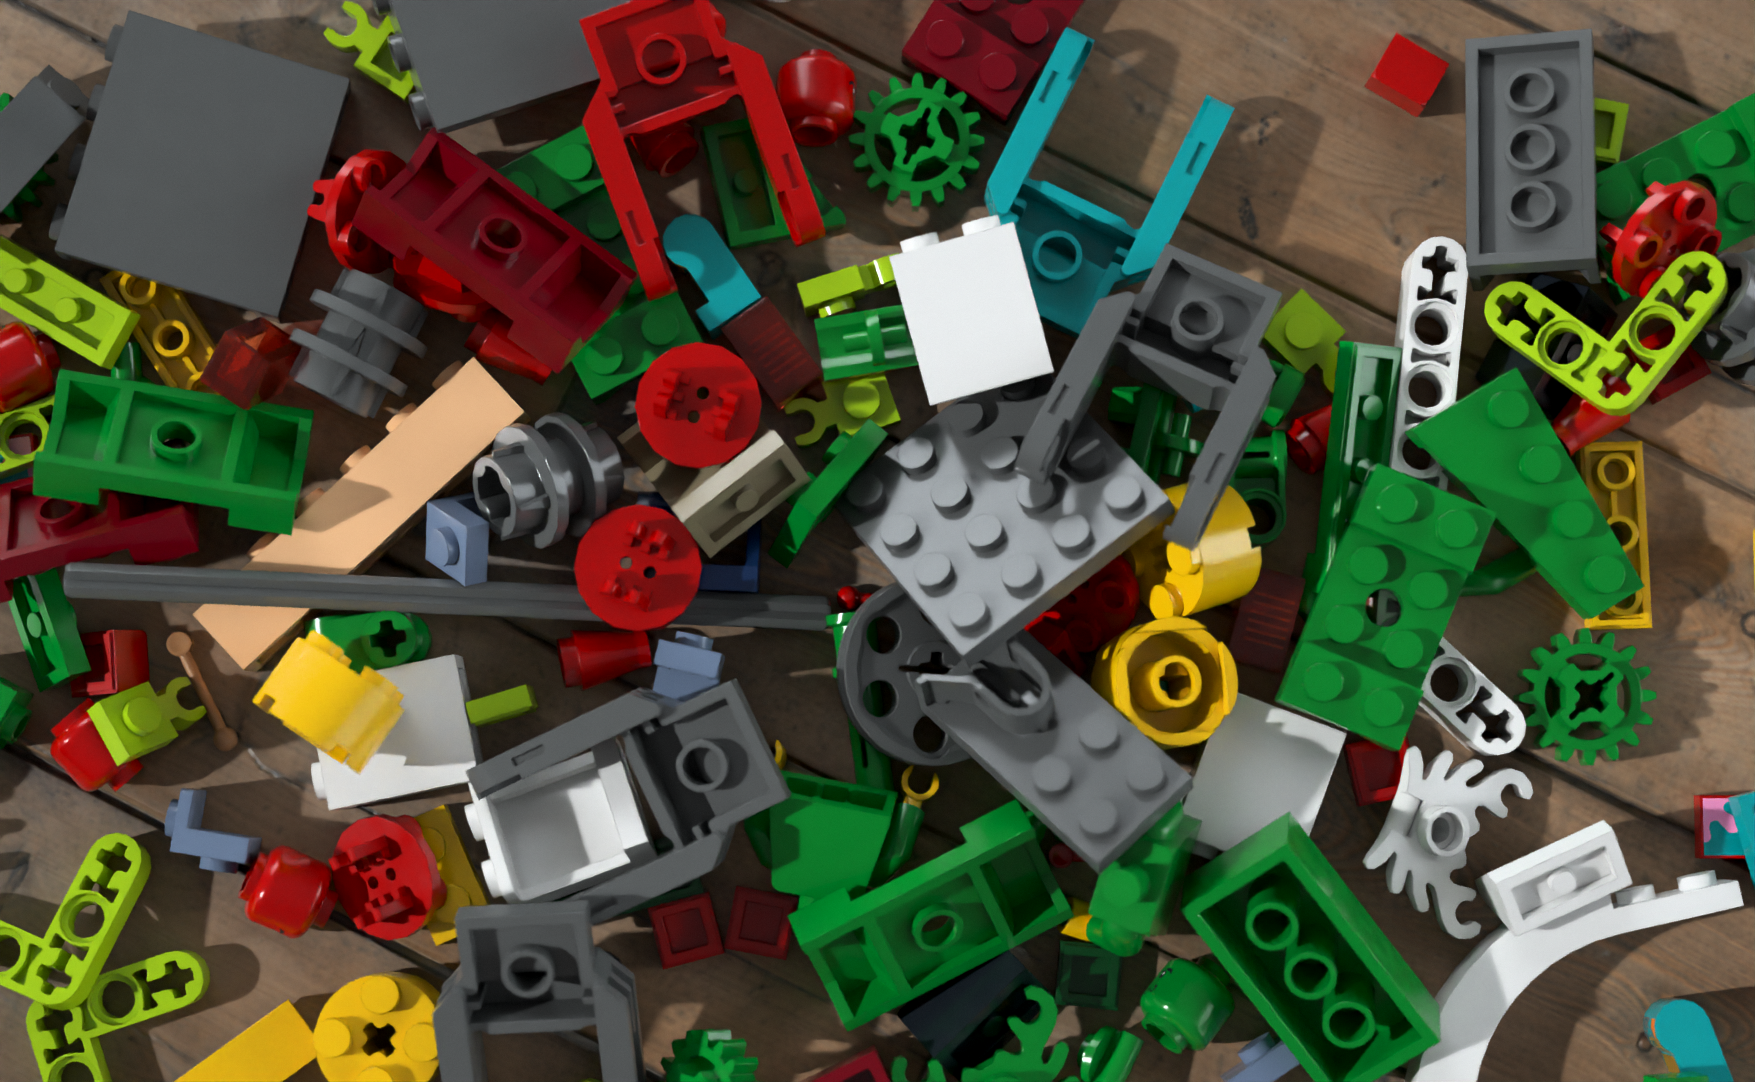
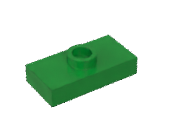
M52 568L39 575H24L14 578L13 599L8 601L39 692L60 688L91 671L77 630L76 612L71 603L66 599L56 568Z

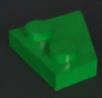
M743 118L702 126L700 136L728 249L733 251L792 239L748 119ZM802 163L825 231L842 229L846 224L844 213L837 205L833 207L811 181L813 175Z
M868 419L854 436H851L844 430L835 439L821 459L828 465L818 477L808 471L807 475L811 481L786 499V502L793 509L768 552L771 557L785 568L791 565L799 555V551L810 533L820 522L824 523L833 512L835 503L847 490L853 480L852 478L871 464L888 436L885 430Z

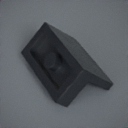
M1536 272L1530 273L1525 281V284L1533 287L1606 339L1618 314L1590 287ZM1523 299L1518 305H1512L1503 325L1507 326L1512 320H1518L1530 328L1535 337L1526 342V344L1532 346L1540 328L1543 326L1528 315L1524 308L1527 300ZM1547 315L1544 325L1554 317ZM1572 332L1558 334L1548 345V357L1557 364L1572 363L1580 357L1583 351V341L1579 335ZM1496 336L1476 374V379L1482 385H1485L1506 371L1517 367L1546 418L1554 421L1574 392Z
M1007 950L908 1001L899 1010L898 1018L927 1051L959 1081L964 1067L973 1068L992 1058L997 1049L1005 1047L1016 1036L1008 1025L1007 1019L1009 1016L1017 1015L1020 1020L1030 1022L1040 1012V1004L1035 1000L1027 999L1024 991L1030 984L1040 986L1053 998L1054 996Z

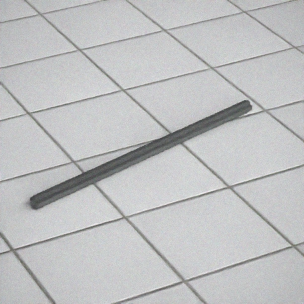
M71 562L66 565L63 581L64 593L71 598L603 621L592 613L578 592L577 585L486 581L464 586L457 580L77 562ZM698 591L684 614L673 620L671 624L823 631L829 628L826 625L825 616L831 615L830 599L825 596Z

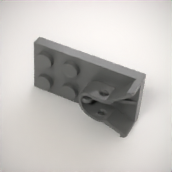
M1592 29L1465 39L1466 267L1473 291H1483L1492 279L1500 274L1579 270L1591 284H1600L1601 272L1597 244L1594 39Z
M1024 628L970 669L961 660L945 675L921 674L914 680L921 710L1099 875L1193 789L1192 777Z

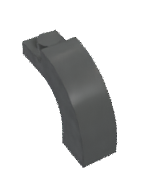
M50 65L38 76H35L0 112V214L86 120L90 99L82 93L73 81L63 77Z

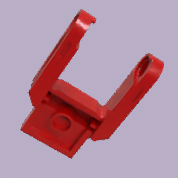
M632 0L579 19V24L601 80L582 122L649 302L679 290L659 240V234L624 143L627 137H644L721 109L730 100L739 99L743 105L782 215L796 248L826 237L818 206L763 56L720 36L708 0Z

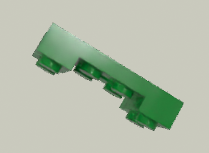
M1755 93L1626 161L1622 160L1596 174L1598 255L1606 268L1609 295L1615 306L1635 296L1625 292L1614 280L1613 256L1606 251L1604 246L1608 242L1602 238L1599 231L1608 223L1624 230L1632 215L1650 197L1645 190L1654 181L1666 186L1683 180L1697 178L1705 181L1711 187L1717 208L1715 228L1722 233V240L1716 251L1717 253L1755 235Z
M583 125L496 170L637 272ZM638 275L623 305L571 361L590 398L597 406L608 400L627 383L643 376L651 363L671 348L695 342L703 343V340L678 293L674 292L649 302Z
M60 369L56 383L52 419L43 451H36L34 457L33 495L98 505L102 489L229 508L228 526L292 536L310 448L314 410ZM179 438L189 442L191 445L182 449H174L162 443L166 439Z
M1380 463L1372 466L1369 469L1274 698V702L1340 726L1363 736L1389 751H1400L1424 691L1421 690L1423 682L1467 575L1474 571L1497 513ZM1374 591H1387L1394 595L1399 603V616L1391 626H1378L1371 622L1366 614V601Z
M1017 799L960 827L959 829L966 841L965 844L852 901L844 886L787 915L804 954H807L847 1032L1074 917L1035 838L1037 837ZM939 915L949 916L948 921L941 928L934 931H922L924 924L931 918Z

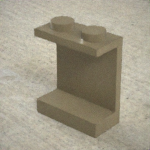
M704 388L700 389L697 394L698 398H708L709 391ZM697 412L690 413L688 417L691 423H696L700 419V415ZM761 419L757 432L744 451L724 466L705 469L678 466L657 454L641 433L638 422L617 437L709 558L811 481L786 443L774 429L770 431Z

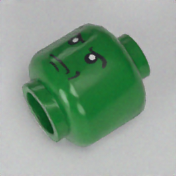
M1201 957L1197 962L1186 958L1171 959L1141 997L1140 1007L1145 1016L1141 1021L1143 1028L1160 1045L1176 1054H1181L1184 1049L1189 1051L1204 1050L1229 1020L1235 1009L1234 999L1226 987L1230 983L1229 976L1216 963L1204 957Z

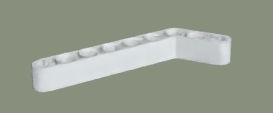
M1440 236L1432 237L1422 242L1407 258L1402 269L1394 347L1402 348L1389 468L1447 492L1448 478L1441 472L1443 467L1432 456L1426 470H1417L1405 462L1402 453L1404 442L1410 439L1404 432L1456 402L1468 271L1466 267V252L1463 247L1454 239ZM1431 257L1437 258L1438 268L1447 270V274L1436 283L1433 299L1421 300L1432 290L1433 281L1432 271L1424 269L1422 266ZM1427 316L1435 319L1440 324L1443 332L1440 345L1431 346L1425 344L1417 337L1414 326L1416 318ZM1421 377L1434 385L1437 399L1433 407H1421L1412 401L1408 389L1412 378ZM1384 590L1374 591L1373 598L1369 597L1367 616L1370 621L1378 626L1388 627L1397 620L1400 607L1395 596ZM1442 637L1421 687V690L1424 692L1419 705L1471 752L1484 756L1510 753L1520 745L1525 736L1526 723L1523 713L1514 702ZM1440 666L1452 670L1458 679V692L1449 702L1442 701L1436 697L1431 689V676ZM1476 694H1478L1480 699L1471 703ZM1470 704L1473 709L1484 717L1499 715L1501 720L1496 728L1502 735L1501 738L1483 739L1481 734L1486 728L1484 722L1473 712L1461 714L1459 718L1456 716V712Z

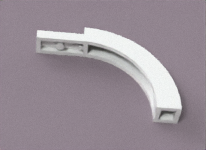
M1708 870L1677 877L1679 888L1655 894L1653 884L1618 890L1615 892L1616 903H1612L1609 894L1517 937L1502 923L1470 951L1457 965L1437 993L1435 1000L1440 1008L1441 1042L1409 1060L1404 1082H1477L1485 1051L1501 1018L1517 996L1549 966L1569 953L1604 938L1744 906L1738 881L1717 880L1715 870Z

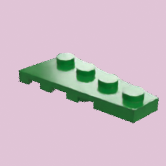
M1517 367L1506 371L1404 432L1419 449L1424 448L1443 467L1441 472L1459 490L1464 489L1478 505L1497 513L1492 525L1503 536L1508 535L1529 557L1528 562L1583 619L1596 617L1645 587Z

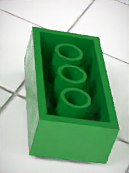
M1290 811L1184 878L1180 911L1314 1082H1373L1441 1042L1439 1004Z

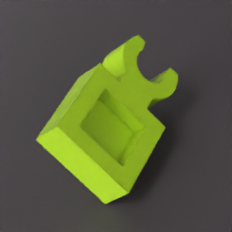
M345 1L341 7L347 15L357 20L355 31L350 35L342 36L327 27L324 31L325 37L335 49L341 52H361V55L353 65L356 71L409 104L408 95L416 93V89L409 70L399 73L394 64L387 37L395 35L389 15L386 16L380 27L376 29L372 26L369 16L360 5L351 1Z
M899 253L879 258L860 267L856 264L797 283L806 317L819 313L820 318L852 313L857 309L855 301L864 299L865 295L897 287L889 257Z
M1301 288L1274 316L1261 342L1284 364L1286 363L1304 374L1313 366L1320 373V384L1323 391L1333 399L1339 350L1334 344L1346 330Z
M884 373L827 383L821 382L827 400L817 403L812 399L798 398L789 402L784 407L787 417L804 412L810 414L815 420V425L809 433L795 437L799 448H808L816 445L823 439L826 430L837 427L839 435L845 430L851 436H854L868 419L872 420L882 429L901 423V418Z
M188 677L174 678L156 694L149 681L100 700L87 710L117 766L167 746L179 736L176 730L189 728L206 714L207 711L204 706L187 710L181 707L177 701L176 695L191 684Z

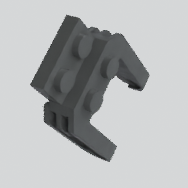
M1166 243L1140 293L1134 295L1129 291L1098 299L1024 439L1015 463L1014 472L1044 486L1050 481L1111 366H1118L1128 376L1208 411H1221L1190 473L1187 490L1171 526L1166 525L1163 533V539L1194 552L1268 406L1272 385L1276 376L1265 351L1259 348V345L1280 306L1283 293Z
M736 678L686 702L644 687L638 688L465 771L478 800L615 735L623 737L625 741V754L663 834L673 842L674 849L563 900H588L591 926L712 871L725 860L738 821L779 803L792 795Z
M588 900L458 908L454 920L461 965L443 983L442 994L438 997L437 1006L432 1013L442 1082H489L482 1032L493 1035L581 1030L589 1025L597 1026L603 1082H647L634 973L603 949L594 947Z

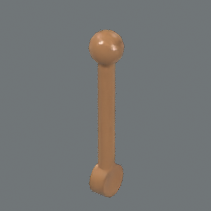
M184 632L172 633L166 642L167 650L170 654L180 658L202 706L207 711L206 714L215 731L213 736L215 747L225 752L232 750L238 742L237 733L234 729L226 727L191 654L194 647L193 639Z

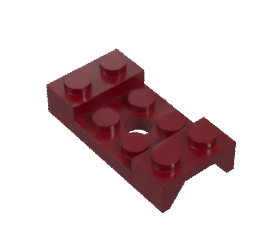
M934 0L902 49L901 63L911 69L931 73L939 78L946 79L948 84L961 92L964 91L996 122L1005 127L1053 53L1063 31L1071 25L1086 0H1031L1026 4H1014L1008 0Z
M435 126L427 133L405 168L385 187L378 190L371 185L364 191L351 223L402 261L414 250H417L511 318L514 322L506 337L557 374L564 369L623 305L639 275L444 132L437 133ZM502 236L511 243L513 248L499 247L492 243L488 237Z
M179 438L162 443L169 448H186L183 439ZM33 476L0 484V603L13 599L14 578L24 575L43 574L52 568L67 565L71 562L100 559L109 556L113 552L129 549L135 565L145 566L160 561H174L184 555L199 551V504L102 489L99 504L94 505L33 495Z

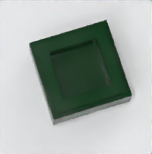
M1060 940L1054 992L1055 1003L1118 1011L1123 956L1115 955L1094 943Z

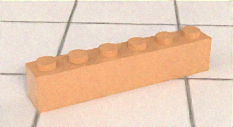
M474 357L465 365L460 360L455 361L434 380L432 386L436 391L419 407L414 403H410L393 416L386 425V429L390 434L373 449L368 445L359 448L341 465L339 470L344 476L325 492L321 487L317 488L298 504L297 519L294 522L292 536L268 532L249 549L246 555L251 561L241 570L363 575L427 516V501L448 497L473 474L476 461L483 456L491 454L498 432L506 426L516 423L527 424L531 418ZM203 604L192 615L243 670L257 672L304 629V621L315 619L325 609Z

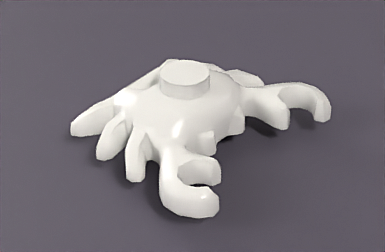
M1412 746L1406 750L1400 782L1383 828L1362 863L1367 869H1375L1388 860L1386 881L1389 892L1399 894L1405 883L1406 893L1410 902L1418 912H1426L1429 909L1426 893L1427 884L1431 890L1436 918L1442 931L1453 938L1471 939L1479 934L1481 925L1476 921H1467L1460 924L1456 919L1455 913L1457 906L1462 901L1474 900L1476 891L1472 888L1454 884L1450 879V873L1454 869L1463 868L1467 863L1466 845L1469 837L1475 835L1480 828V824L1475 816V809L1481 806L1493 816L1505 818L1507 817L1508 808L1501 801L1503 788L1511 784L1517 797L1530 800L1533 794L1532 785L1523 772L1512 768H1502L1493 771L1474 785L1468 787L1466 786V781L1482 771L1484 767L1482 761L1477 759L1468 760L1456 765L1447 773L1453 761V753L1449 750H1444L1427 764L1423 772L1421 751L1416 746Z

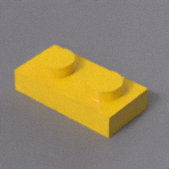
M443 804L414 818L421 826L423 837L435 855L440 877L447 888V900L444 906L434 912L431 921L427 924L436 946L457 938L454 919L459 907L491 905L447 804Z

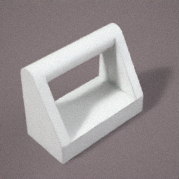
M1604 820L1497 868L1475 880L1483 900L1515 937L1633 884L1614 830Z

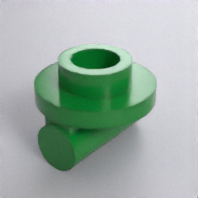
M1109 1025L1102 1027L1097 1033H1090L1082 1042L1077 1055V1066L1081 1068L1080 1076L1082 1082H1126L1144 1045V1041L1123 1030L1120 1031Z

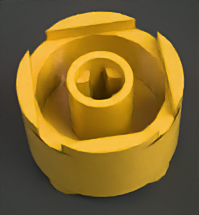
M1188 483L1162 490L1169 497L1175 513L1121 553L1130 564L1139 584V598L1157 619L1185 617L1231 602L1247 595L1255 586L1261 568L1260 546L1251 548L1247 528L1256 524L1249 507L1230 485H1228L1194 552L1163 539L1166 525L1171 526L1185 496Z
M1183 617L1161 618L1129 628L1117 634L1100 647L1091 677V688L1161 750L1192 745L1206 740L1215 732L1225 716L1230 714L1236 702L1238 691L1237 670L1230 651L1223 642H1218L1204 629L1207 627L1195 620ZM1159 680L1167 681L1169 686L1168 692L1161 690Z
M312 630L305 640L297 637L252 702L269 714L270 712L284 721L283 725L339 763L343 764L345 761V764L353 772L360 775L405 710L399 704L405 696L397 691L398 687L368 666H365L360 675L349 669L348 666L352 660L343 654L345 651L320 633Z
M395 971L370 974L341 987L323 1007L312 1036L317 1061L324 1076L329 1082H432L440 1074L432 1013L437 1006V1000L441 994L426 980L415 975ZM390 1024L396 1031L390 1040L395 1050L389 1046L380 1050L374 1043L378 1035L374 1025L381 1028Z

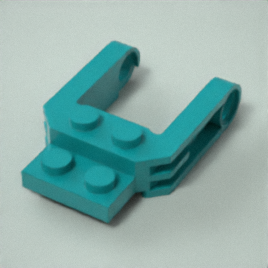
M1066 27L987 182L984 200L989 215H998L1001 225L1014 222L1040 321L1078 339L1098 299L1107 297L1110 292L1148 279L1166 243H1169L1235 108L1210 95H1206L1142 227L1133 229L1126 223L1125 219L1047 181H1035L1029 177L1095 42L1094 39Z

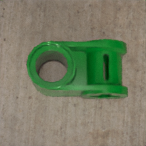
M1273 430L1270 436L1252 437L1229 483L1243 498L1247 506H1258L1265 510L1269 516L1270 529L1268 533L1263 535L1248 533L1251 548L1260 546L1261 550L1268 547L1280 535L1286 524L1285 483L1287 477V444L1284 430Z
M378 611L360 615L328 616L303 622L305 639L314 630L345 651L343 653L345 656L352 660L348 668L357 674H360L365 666L376 671L422 661L427 657L431 648L432 635L429 626L421 617L413 613ZM396 630L405 631L406 642L398 644L396 648H388L387 637L396 634Z

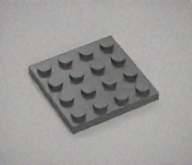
M1050 373L955 400L855 475L847 490L834 505V509L969 669L1175 513L1169 497L1088 412L1085 413L1056 471L1045 486L1014 472L1015 463L1024 439L1056 380Z

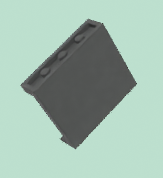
M371 0L378 16L388 13L395 31V35L387 37V41L397 71L402 73L409 70L416 93L408 95L419 130L423 131L429 128L431 130L435 126L437 133L444 132L445 134L599 85L601 80L579 24V19L629 2V0Z
M129 10L124 27L115 24L109 35L105 50V60L112 62L106 85L97 83L91 93L86 119L93 121L94 124L87 145L78 143L72 154L67 178L76 182L69 205L59 203L55 210L50 226L49 239L57 241L55 251L62 259L71 261L72 258L252 311L256 317L280 324L313 218L308 215L307 209L311 204H317L320 193L313 190V183L316 180H324L351 93L350 78Z

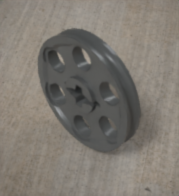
M894 582L866 599L854 613L845 628L838 650L836 665L838 691L842 705L857 732L867 743L887 757L903 763L920 766H943L965 761L971 758V756L942 729L940 743L930 752L922 751L914 741L913 730L915 724L920 718L927 716L920 708L914 686V680L920 675L919 672L899 671L898 667L919 666L920 663L929 662L931 658L934 665L942 666V669L951 670L962 659L936 628L923 619L920 609L898 583ZM877 617L888 620L895 631L893 646L888 652L883 654L874 651L866 639L867 628L873 619ZM873 681H881L886 684L892 696L888 712L881 717H874L869 714L863 703V693L866 687Z

